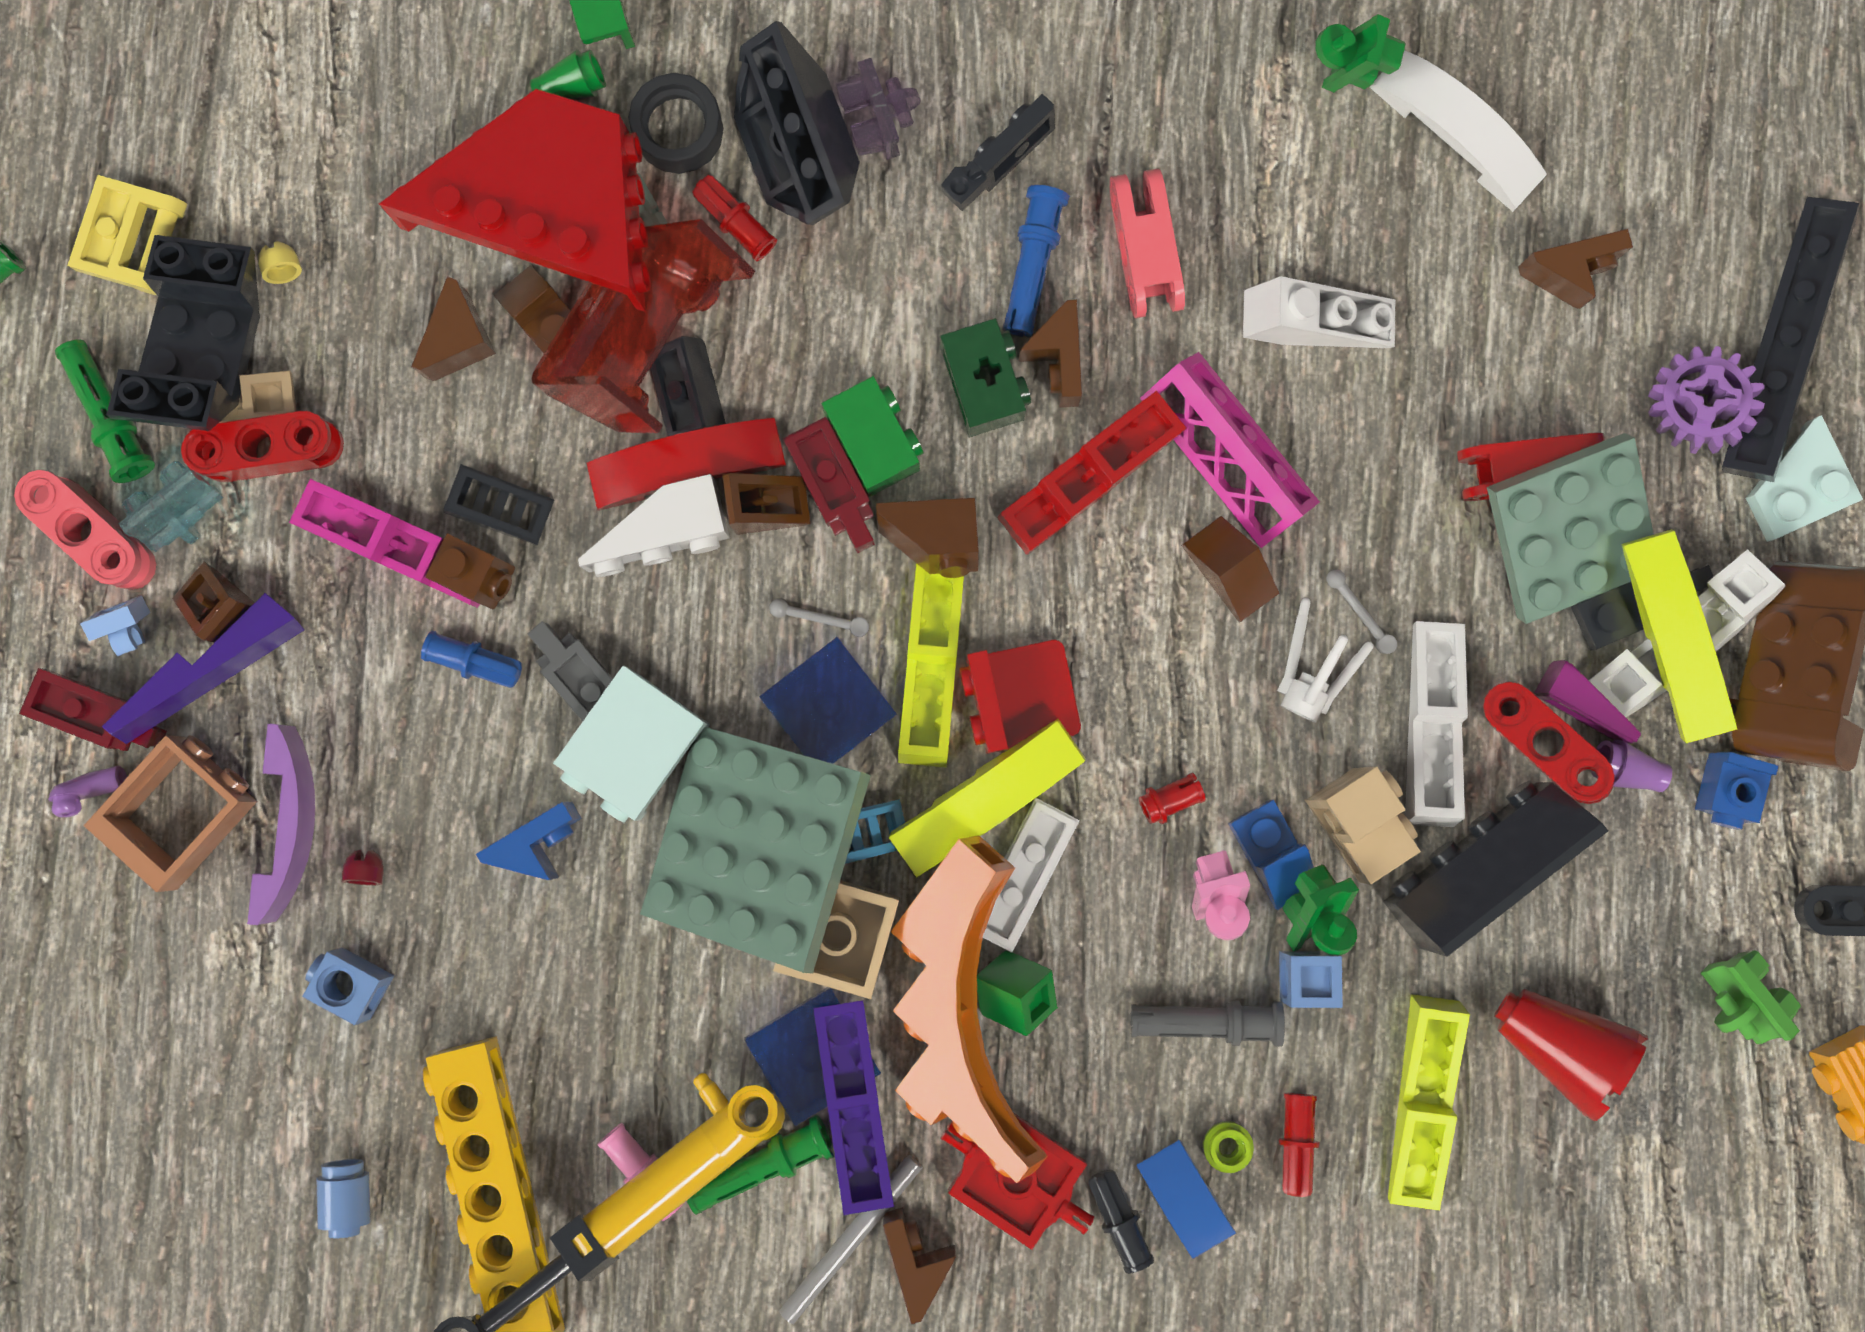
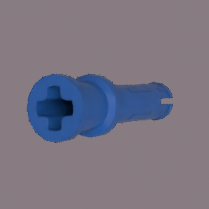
M1031 185L1028 187L1026 197L1030 202L1025 225L1019 226L1017 235L1019 242L1022 244L1021 254L1002 330H1008L1011 335L1023 337V335L1026 337L1033 336L1035 317L1040 302L1048 259L1051 250L1056 249V246L1059 245L1061 235L1057 232L1060 215L1062 207L1068 205L1070 197L1063 190L1046 185Z

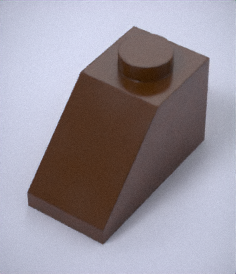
M975 498L876 503L879 533L929 574H940L946 578H959L967 575L969 572L978 571L979 550Z

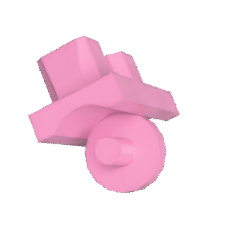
M1226 851L1197 858L1196 865L1198 870L1193 875L1196 889L1192 902V910L1196 921L1205 918L1206 926L1210 933L1222 940H1234L1242 936L1247 930L1250 921L1249 910L1245 904L1250 888L1246 871L1234 874Z

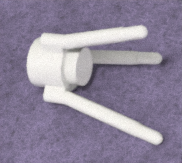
M1303 598L1296 619L1285 675L1277 691L1285 695L1281 703L1283 708L1316 723L1321 713L1327 714L1334 698L1361 666L1374 646L1373 643L1366 642L1329 687L1326 681L1348 642V637L1341 635L1329 652L1317 676L1314 677L1302 672L1299 680H1296L1295 677L1311 604L1309 598Z

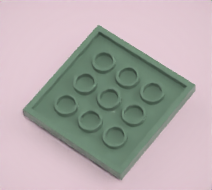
M704 727L698 738L690 746L640 915L799 972L813 974L871 775Z

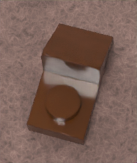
M1628 229L1533 252L1518 266L1520 276L1572 307L1581 309L1596 297L1591 275L1603 273L1617 267V260L1632 249L1633 245Z
M531 265L494 295L496 300L556 368H559L593 339L591 333L563 303L549 283Z
M1077 299L1067 300L1021 348L1018 359L1019 362L1057 361V364H1049L1048 376L1050 394L1058 393L1059 408L1078 407L1082 397Z
M902 1207L884 1214L883 1228L912 1325L921 1322L956 1258V1247L951 1245L917 1256V1251L924 1250L916 1220L907 1222Z

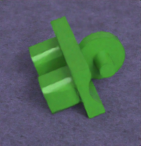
M1756 950L1738 953L1728 961L1708 964L1701 972V975L1716 992L1717 996L1714 1000L1722 1008V1011L1716 1016L1714 1023L1722 1033H1729L1738 1029L1746 1040L1753 1039L1756 1044H1763L1776 1038H1783L1785 1041L1792 1040L1800 1031L1792 1019L1801 1005L1790 991L1782 987L1768 990L1760 980L1769 972V964Z

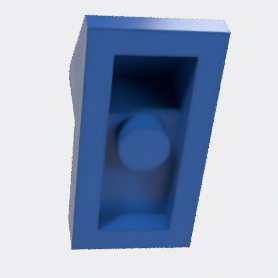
M1269 800L1232 820L1228 825L1274 908L1278 910L1284 906L1287 899L1300 892L1295 885L1299 874L1314 868L1307 846L1297 842L1275 801Z
M561 802L478 852L476 856L483 864L545 880L557 879L559 876L540 844L545 842L546 846L550 848L565 840L574 833L571 825L582 818L573 802Z

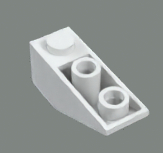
M1280 276L1244 290L1243 338L1280 345L1395 347V299Z
M711 474L663 485L578 559L579 566L587 572L595 571L596 577H605L625 571L624 564L643 560L644 565H655L670 561L672 559L671 552L690 548L692 554H699L718 549L720 547L719 541L729 539L730 536L717 482Z

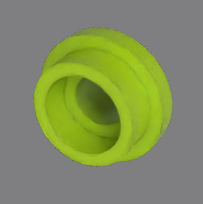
M1224 1121L1215 1124L1207 1131L1203 1140V1152L1209 1164L1216 1170L1223 1173H1235L1244 1169L1251 1161L1254 1144L1250 1134L1243 1126L1235 1122ZM1225 1138H1233L1236 1142L1235 1150L1227 1155L1220 1153V1142Z

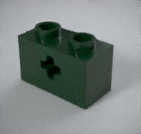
M994 318L940 335V350L968 437L970 438L1024 421L1025 406L1031 404V397L1025 378L1023 376L1015 377L1010 360L1016 358V351L1010 332L1008 330L1001 332L997 319ZM987 368L990 375H995L994 385L987 387L986 381L979 379L981 369Z

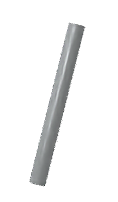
M909 1154L889 1176L893 1203L923 1168ZM889 1208L861 1212L856 1216L780 1308L779 1313L786 1321L794 1324Z

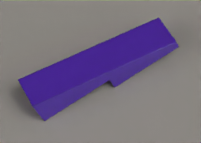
M264 593L193 665L179 653H176L102 727L109 734L127 744L304 631V628L291 614Z
M863 1000L813 1008L843 1216L894 1207Z

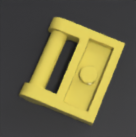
M97 175L67 266L77 272L156 295L143 280L154 235L171 237L177 218L182 219L184 217L187 203L167 194ZM147 208L157 210V214L139 269L136 271L129 269L128 265Z

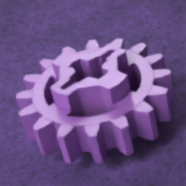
M1699 346L1694 347L1689 354L1688 361L1679 353L1676 354L1669 363L1671 369L1665 367L1660 369L1655 378L1660 384L1653 385L1648 394V397L1659 401L1651 406L1648 411L1649 416H1662L1663 418L1656 431L1658 434L1671 430L1675 434L1671 445L1674 447L1683 440L1690 441V453L1693 454L1697 453L1703 443L1708 444L1712 454L1718 453L1723 447V439L1734 447L1743 438L1741 431L1750 433L1757 424L1756 420L1751 416L1759 415L1764 409L1765 403L1753 399L1764 389L1763 383L1750 384L1749 381L1756 368L1749 366L1741 370L1737 366L1741 355L1737 352L1728 360L1722 359V351L1719 346H1715L1711 354L1704 357ZM1700 372V376L1693 381L1683 380L1681 384L1677 383L1689 374ZM1700 394L1708 395L1707 400L1712 405L1711 407L1703 405L1704 399L1702 396H1699ZM1677 412H1680V414L1686 421H1684ZM1730 417H1735L1728 424L1711 429L1712 423L1717 419L1728 420Z

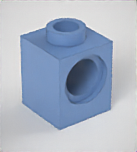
M345 948L328 951L325 955L320 954L314 960L305 977V980L310 983L302 997L349 1023L357 1025L372 1018L395 975ZM340 971L348 973L352 978L353 990L349 996L343 995L337 988L336 979Z
M1279 951L1281 1002L1291 1008H1343L1342 956L1330 955L1323 951Z

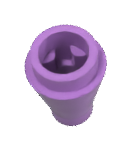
M1618 739L1612 742L1605 740L1596 748L1613 767L1615 775L1613 787L1648 789L1656 792H1663L1668 788L1672 779V768L1669 764L1659 762L1634 746ZM1591 770L1593 777L1598 779L1597 774Z

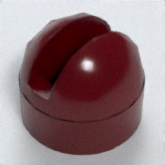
M361 849L351 853L343 865L341 882L367 886L382 885L384 866L380 855L374 850H368L364 858Z

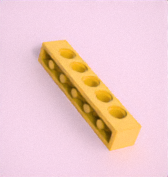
M497 1036L440 1050L426 1057L427 1066L423 1069L426 1091L429 1096L435 1097L438 1115L434 1120L436 1137L440 1145H446L450 1162L446 1167L447 1185L452 1195L457 1194L461 1214L457 1218L459 1237L464 1245H469L473 1262L469 1266V1281L475 1295L480 1294L484 1314L505 1298L504 1286L511 1285L518 1288L550 1263ZM461 1085L470 1086L477 1093L478 1104L476 1109H469L460 1102L458 1092ZM471 1135H479L486 1139L490 1148L487 1158L478 1157L472 1152L470 1148ZM482 1185H491L499 1191L501 1195L500 1206L493 1207L484 1202L481 1196ZM494 1235H502L509 1239L513 1247L512 1255L504 1256L494 1249L492 1243ZM555 1285L495 1332H564L565 1326Z

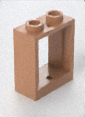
M166 735L83 825L155 892L178 890L258 802L246 791L249 788V784L229 768L222 770L210 759L213 755L212 750L201 740L191 735L188 737ZM182 760L228 803L184 852L174 860L137 827L129 817Z

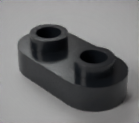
M1812 885L1803 889L1797 896L1794 904V913L1798 923L1806 931L1819 935L1865 936V915L1863 913L1865 885ZM1818 901L1824 907L1823 914L1819 918L1814 914V906Z

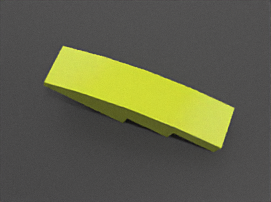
M1671 529L1621 544L1645 636L1652 643L1662 685L1669 692L1680 738L1685 743L1737 730L1709 628L1675 531Z
M1056 719L978 768L974 776L935 799L931 807L891 831L888 838L917 878L942 862L958 839L982 836L1084 763L1086 758L1060 720Z

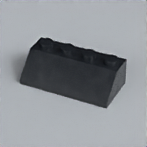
M1529 780L1516 787L1507 795L1506 799L1510 803L1496 814L1491 810L1476 818L1468 826L1471 833L1456 844L1452 840L1435 850L1429 856L1432 864L1419 874L1415 871H1410L1395 881L1390 887L1393 894L1383 902L1419 949L1448 957L1609 830L1600 820L1553 782H1536L1533 784Z

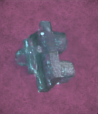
M173 461L160 472L159 479L164 487L155 495L151 496L145 491L135 492L122 502L127 516L119 523L123 532L129 537L137 538L153 552H157L164 545L168 546L179 536L189 544H194L198 541L201 535L194 524L206 515L205 512L224 498L217 487L179 461Z

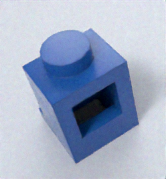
M1732 752L1709 753L1695 810L1712 814L1711 823L1731 829L1742 830L1744 823H1760L1771 776L1777 775L1779 766ZM1741 784L1739 796L1737 798L1736 789Z

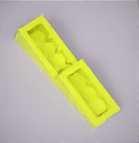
M917 563L898 763L947 768L964 576L946 578L940 574H929Z
M1411 994L1388 1190L1390 1204L1440 1211L1457 1122V1115L1452 1108L1470 1018L1469 1012L1460 1001Z

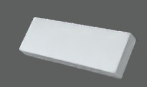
M1038 798L1033 800L1004 857L1015 867V870L996 899L983 938L1013 952L1080 820Z

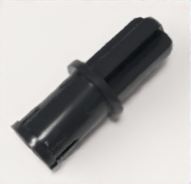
M1103 1170L1093 1175L1089 1179V1186L1105 1221L1102 1224V1229L1104 1233H1110L1124 1265L1125 1273L1131 1274L1146 1269L1154 1263V1257L1150 1253L1137 1223L1140 1218L1138 1211L1131 1209L1114 1170Z

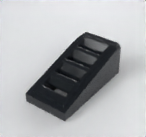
M461 464L443 508V513L537 546L554 499ZM471 483L479 485L480 489L472 509L464 507L463 503ZM491 489L499 492L491 516H488L481 512ZM511 496L517 498L518 501L510 522L506 523L501 521L500 518L507 499ZM529 502L537 505L528 530H525L518 526Z

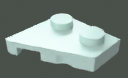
M1822 415L1807 421L1802 426V432L1788 450L1783 452L1775 481L1760 480L1746 497L1767 542L1780 538L1863 500Z

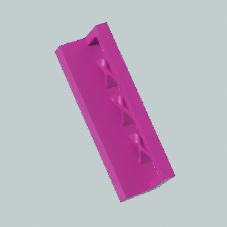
M1200 352L1179 362L1140 397L1143 401L1156 390L1161 395L1172 384L1185 397L1184 414H1175L1187 429L1175 438L1174 441L1260 548H1263L1320 503ZM1194 425L1207 426L1216 436L1215 452L1201 450L1194 441ZM1225 463L1237 464L1246 473V489L1234 488L1229 485L1224 478ZM1255 501L1270 503L1282 520L1266 531L1254 516Z

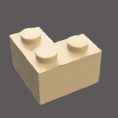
M1377 766L1353 768L1305 800L1360 883L1370 885L1421 852L1414 842L1418 834L1409 819L1402 813L1406 809L1398 799L1403 795L1399 784L1387 770L1380 772Z

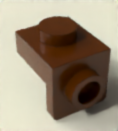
M447 533L425 578L490 609H495L498 602L508 594L511 588L515 566Z

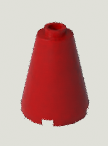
M1523 989L1518 995L1509 992L1494 1014V1017L1501 1021L1498 1031L1569 1102L1592 1121H1597L1610 1109L1609 1106L1601 1102L1606 1095L1611 1096L1614 1092L1621 1095L1637 1070L1647 1048L1642 1043L1648 1040V1036L1636 1029L1527 989Z

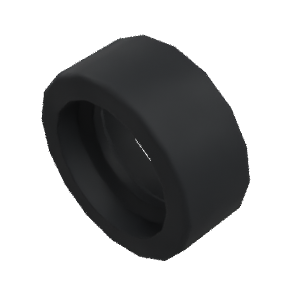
M674 72L656 76L642 85L631 101L628 116L631 133L635 132L641 144L642 155L646 161L661 171L676 174L696 171L710 162L720 148L724 127L717 100L707 85L693 76ZM669 100H691L703 112L705 120L703 132L698 140L687 147L679 149H668L658 145L651 137L648 127L649 118L655 108Z

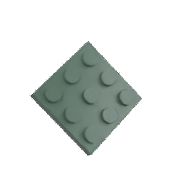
M1626 433L1487 487L1516 616L1525 624L1631 582L1621 544L1654 535L1635 437Z

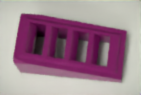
M1567 660L1553 661L1549 665L1534 691L1536 697L1612 740L1618 739L1626 743L1638 741L1641 733L1572 663H1569Z

